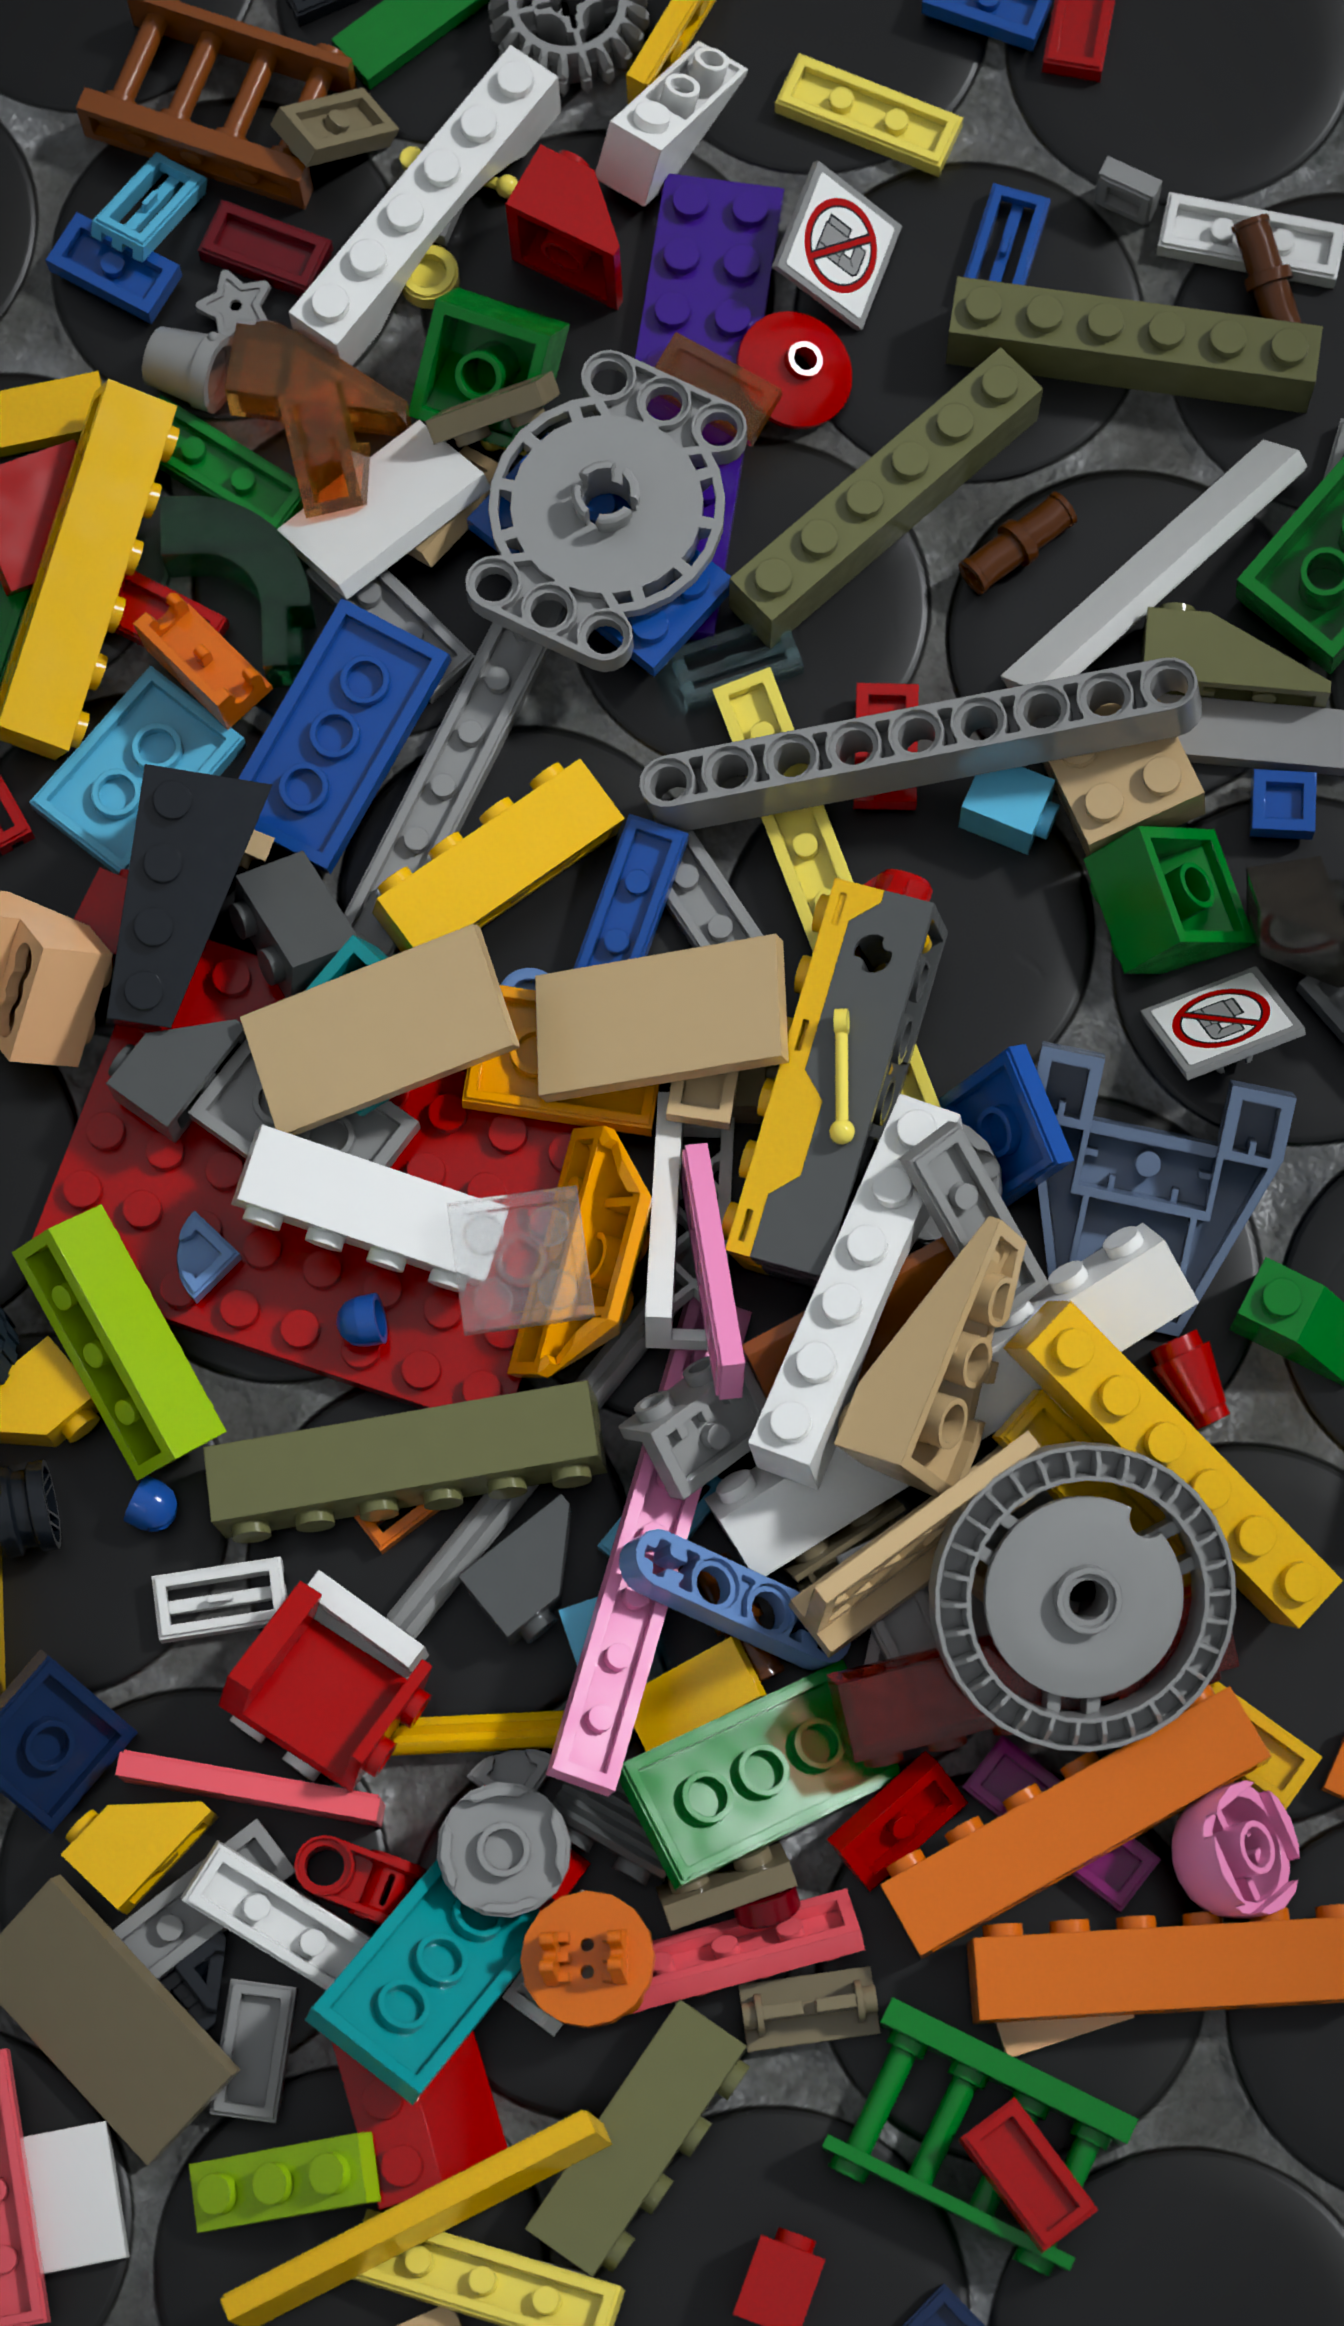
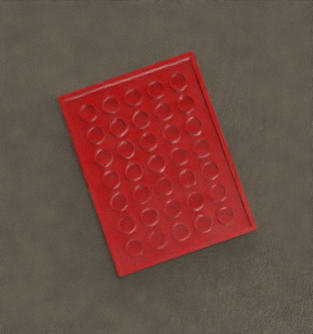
M207 940L171 1029L234 1019L241 1023L240 1016L283 1000L286 997L277 984L271 986L267 983L259 967L257 955ZM115 1025L32 1239L48 1228L102 1204L145 1284L150 1289L167 1324L419 1409L520 1392L525 1378L508 1375L507 1371L573 1128H582L584 1126L462 1108V1096L467 1069L389 1099V1101L419 1121L420 1130L390 1168L509 1208L486 1283L477 1287L467 1284L465 1293L454 1292L429 1283L430 1271L409 1264L405 1265L403 1273L388 1270L367 1262L366 1259L369 1253L367 1250L344 1243L342 1252H337L305 1241L307 1233L305 1229L282 1222L280 1231H275L243 1220L245 1209L231 1205L246 1161L243 1156L194 1121L179 1140L174 1143L114 1099L106 1084L111 1078L108 1075V1071L113 1060L126 1045L132 1044L136 1046L145 1033L155 1032ZM194 1210L232 1245L242 1257V1260L198 1304L194 1302L184 1288L177 1267V1248L180 1231ZM377 1293L382 1301L386 1315L387 1342L370 1347L352 1345L340 1335L337 1329V1312L346 1301L356 1296Z

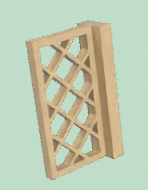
M1029 1431L1025 1432L1004 1449L1000 1450L999 1447L972 1466L969 1474L937 1498L931 1496L790 1600L789 1607L828 1658L929 1584L934 1553L946 1523L955 1511L985 1488L995 1476L1040 1449V1444ZM1030 1499L1017 1506L1010 1514L1014 1513Z

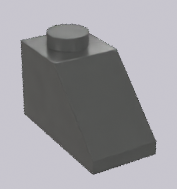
M234 1019L145 1033L136 1046L128 1044L117 1054L110 1065L108 1075L111 1078L106 1084L118 1103L176 1143L193 1122L188 1111L246 1039L242 1023Z
M562 1494L459 1575L464 1589L510 1646L522 1637L528 1644L534 1642L558 1621L553 1612L562 1606L572 1520L570 1504Z

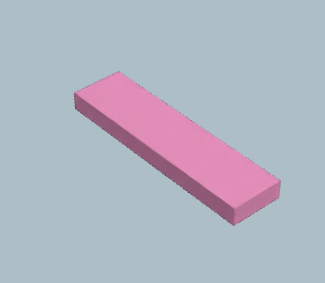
M708 1143L685 1145V1149L682 1150L680 1183L715 1395L719 1396V1400L742 1398L745 1359Z

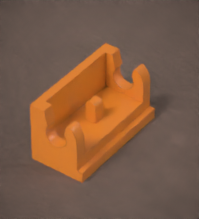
M170 593L166 597V603L169 605L167 612L158 620L145 612L133 623L144 648L229 730L263 699L273 687L189 603H186L177 593Z

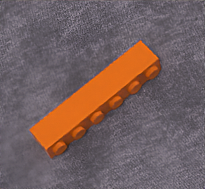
M1207 1685L1200 1697L1176 1720L1151 1736L1127 1744L1102 1759H1099L1095 1751L1088 1752L1062 1767L1060 1771L1065 1780L1042 1792L1038 1784L1034 1783L1004 1800L1002 1803L1007 1813L986 1825L983 1824L979 1816H976L947 1832L944 1836L949 1846L926 1858L922 1850L918 1849L895 1861L886 1868L891 1878L880 1884L881 1889L922 1960L1070 1876L1079 1869L1179 1814L1190 1803L1212 1790L1231 1784L1267 1764L1271 1754L1232 1688L1229 1686L1215 1694L1212 1687Z
M1344 1904L1315 1907L1316 1918L1290 1920L1289 1908H1284L1270 1915L1251 1918L1249 1922L1223 1923V1917L1216 1916L1211 1912L1188 1913L1182 1915L1183 1926L1157 1927L1156 1916L1154 1915L1127 1916L1116 1918V1930L1090 1931L1089 1919L1059 1920L1049 1922L1050 1933L1023 1935L1022 1923L982 1926L983 1937L972 1938L967 1942L973 2024L1344 2003Z

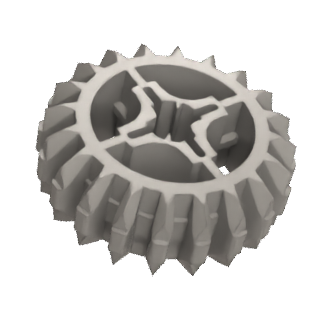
M491 0L488 6L489 18L492 20L490 33L492 41L495 42V45H499V56L512 45L557 75L559 78V90L563 96L569 90V84L580 83L581 88L589 94L592 89V79L598 77L610 86L612 80H614V68L629 71L632 65V53H640L644 46V32L649 27V12L645 8L648 4L647 0ZM562 2L566 3L569 15H575L576 29L572 28L569 16H563ZM610 24V26L605 30V25ZM604 31L595 39L587 42L593 34Z

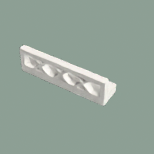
M658 1092L645 1308L646 1348L708 1350L705 1329L673 1328L674 1312L693 1297L700 1302L696 1278L694 1279L676 1262L677 1256L691 1246L686 1213L679 1206L680 1200L683 1199L680 1183L683 1137L721 1138L720 1152L711 1158L713 1174L719 1170V1184L715 1181L714 1183L722 1224L726 1209L731 1202L735 1118H732L730 1130L666 1121V1110L670 1092ZM678 1224L686 1230L679 1238ZM675 1279L684 1287L676 1294Z

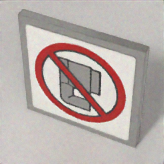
M820 161L812 163L772 268L854 330L859 331L864 327L902 225Z
M1257 966L1140 1010L1142 1019L1187 1081L1214 1070L1222 1074L1225 1072L1224 1066L1242 1059L1246 1064L1250 1063L1253 1055L1306 1035L1302 1023Z

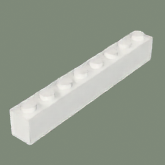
M1144 1223L1136 1227H1125L1114 1232L1106 1238L1102 1249L1082 1261L1068 1262L1054 1270L1048 1277L1049 1285L1011 1313L1009 1320L1003 1326L995 1327L991 1345L992 1360L999 1362L994 1384L982 1383L974 1418L985 1422L981 1440L996 1432L1033 1390L1042 1389L1003 1347L1047 1301H1072L1120 1352L1199 1303L1167 1243L1161 1236ZM836 1447L818 1490L755 1466L751 1470L742 1469L726 1476L717 1485L716 1492L704 1498L744 1565L757 1573L768 1576L901 1492L909 1485L861 1464Z

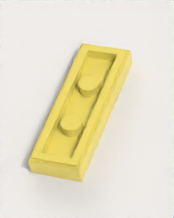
M798 53L775 101V113L937 177L942 172L963 124V117L800 53Z

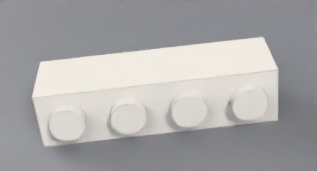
M261 1125L255 1131L231 1205L245 1209L242 1219L254 1225L280 1231L282 1222L307 1230L304 1240L309 1243L337 1252H342L344 1243L369 1251L366 1261L371 1264L401 1273L404 1272L405 1265L409 1264L430 1271L429 1283L459 1293H465L467 1284L477 1287L486 1283L509 1212V1208L265 1125Z

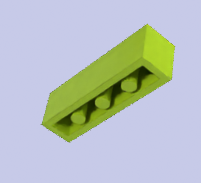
M102 1204L48 1228L12 1252L137 1481L227 1432Z

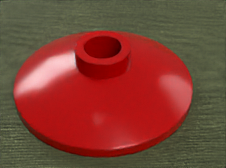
M793 311L769 314L751 326L738 347L736 373L741 390L750 405L759 414L777 425L790 429H809L820 426L831 420L843 408L850 395L852 366L847 350L832 329L810 315ZM794 355L803 358L810 370L798 367L795 363Z

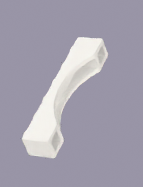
M512 45L505 50L290 309L289 317L295 342L298 346L344 377L380 333L393 305L410 276L451 219L492 177L509 164L524 157L561 113L559 78L557 75Z
M899 1094L749 1439L748 1444L757 1468L813 1489H819L837 1447L834 1445L838 1434L840 1415L844 1407L852 1400L864 1359L884 1306L911 1248L931 1216L899 1158L948 1121L960 1123L963 1128L961 1114Z

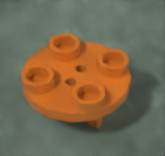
M592 1891L561 1896L540 1911L525 1934L520 1958L525 1987L539 2008L563 2024L589 2029L615 2023L622 2017L630 2015L640 2008L644 2001L645 1993L651 1985L656 1961L651 1932L635 1909L613 1895ZM587 1940L593 1941L594 1944L590 1951H584L582 1948L583 1943ZM588 1967L593 1968L594 1973L592 1977L588 1979L583 1978L582 1973L584 1969Z

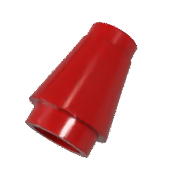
M1197 1329L1150 1351L1156 1363V1366L1151 1369L1187 1418L1191 1420L1196 1430L1231 1414L1225 1403L1226 1398L1210 1340L1203 1343Z

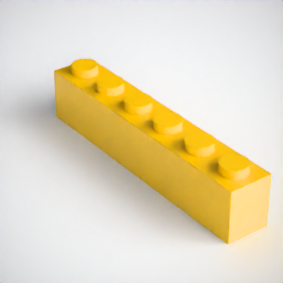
M107 379L94 392L36 579L32 586L0 686V741L53 760L67 753L70 746L76 749L80 746L90 718L89 713L82 711L88 689L97 690L107 666L108 656L100 653L106 632L114 633L125 609L126 599L118 596L125 574L128 576L134 574L142 555L144 542L136 539L142 518H151L160 498L162 485L154 482L160 461L165 463L169 461L179 437L180 429L172 426L177 405L111 379Z
M1047 1301L1003 1347L1095 1443H1107L1138 1452L1175 1472L1199 1494L1215 1515L1228 1543L1236 1577V1587L1271 1623L1299 1629L1343 1581L1072 1301Z

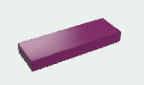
M1002 1735L964 1784L962 1790L998 1818L1007 1813L1002 1802L1018 1791L1037 1783L1040 1790L1044 1792L1061 1781ZM1133 1839L1071 1874V1876L1120 1914L1161 1859L1136 1839Z

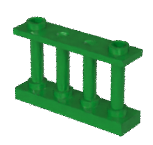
M892 1997L879 2024L880 2027L890 2031L886 2041L887 2044L891 2045L890 2051L847 2142L845 2143L829 2134L826 2136L821 2149L833 2154L828 2167L861 2184H865L869 2174H872L1016 2246L1017 2249L1012 2259L1047 2277H1050L1054 2266L1064 2271H1070L1075 2257L1055 2248L1057 2243L1041 2254L1027 2233L993 2217L1001 2198L984 2175H982L969 2204L933 2187L932 2184L976 2090L984 2091L988 2080L1013 2092L1010 2100L1015 2097L1035 2125L1038 2119L1045 2121L1049 2111L1074 2122L1070 2134L1075 2139L1064 2164L1082 2188L1099 2150L1107 2152L1111 2141L1120 2146L1127 2145L1139 2119ZM927 2050L951 2061L947 2073L952 2076V2079L908 2173H905L871 2156V2153L915 2059L923 2060Z

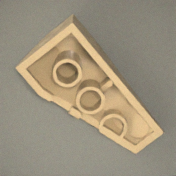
M988 1216L860 1380L851 1402L844 1407L839 1418L838 1434L834 1445L861 1464L936 1498L969 1474L983 1435L985 1422L974 1419L982 1383L994 1384L999 1362L992 1360V1339L995 1327H1001L1009 1320L1027 1243L1001 1219Z

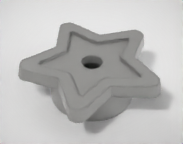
M223 270L220 273L217 292L197 301L195 309L198 313L215 320L218 333L232 338L243 337L254 331L266 332L270 329V324L261 306L268 296L271 286L267 281L242 283L229 270ZM235 302L242 305L237 311L230 308Z

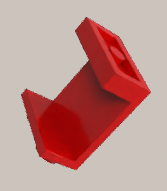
M299 1581L227 1676L218 1706L352 1792L366 1772L375 1778L382 1771L397 1746V1743L390 1740L400 1724L402 1723L411 1729L424 1712L432 1697L424 1688L433 1666L421 1659L408 1679L401 1676L316 1621L314 1618L322 1594L304 1582Z

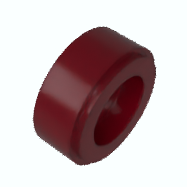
M795 1886L734 1908L733 1911L736 1921L740 1926L748 1929H762L778 1925L793 1917L799 1910L801 1902Z

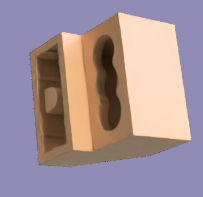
M0 891V1050L9 1062L78 1067L85 1044L91 1041L94 1034V1015L102 989L109 984L112 976L113 954L90 926L11 892Z

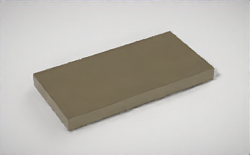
M61 1874L49 1879L0 1933V2005L147 2166L156 2161L241 2070Z

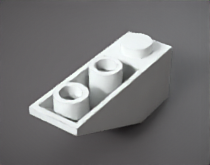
M697 41L610 121L595 172L598 181L645 207L663 190L664 180L669 173L678 174L742 83L748 69L728 58L722 51Z

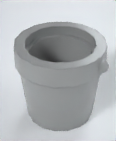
M161 326L153 332L147 343L142 362V378L146 385L190 403L193 408L214 414L222 408L232 390L238 366V345L234 338L213 331L206 334Z

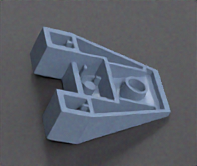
M1042 1041L1036 1070L1074 1158L1072 1163L1038 1185L1048 1277L1058 1267L1068 1262L1082 1261L1102 1249L1106 1238L1114 1232L1125 1227H1136L1144 1223L1165 1240L1197 1300L1200 1302L1283 1163L1297 1100L1294 1093L1230 1079L1217 1141L1093 1116L1105 1063V1053ZM1197 1305L1154 1332L1179 1337Z

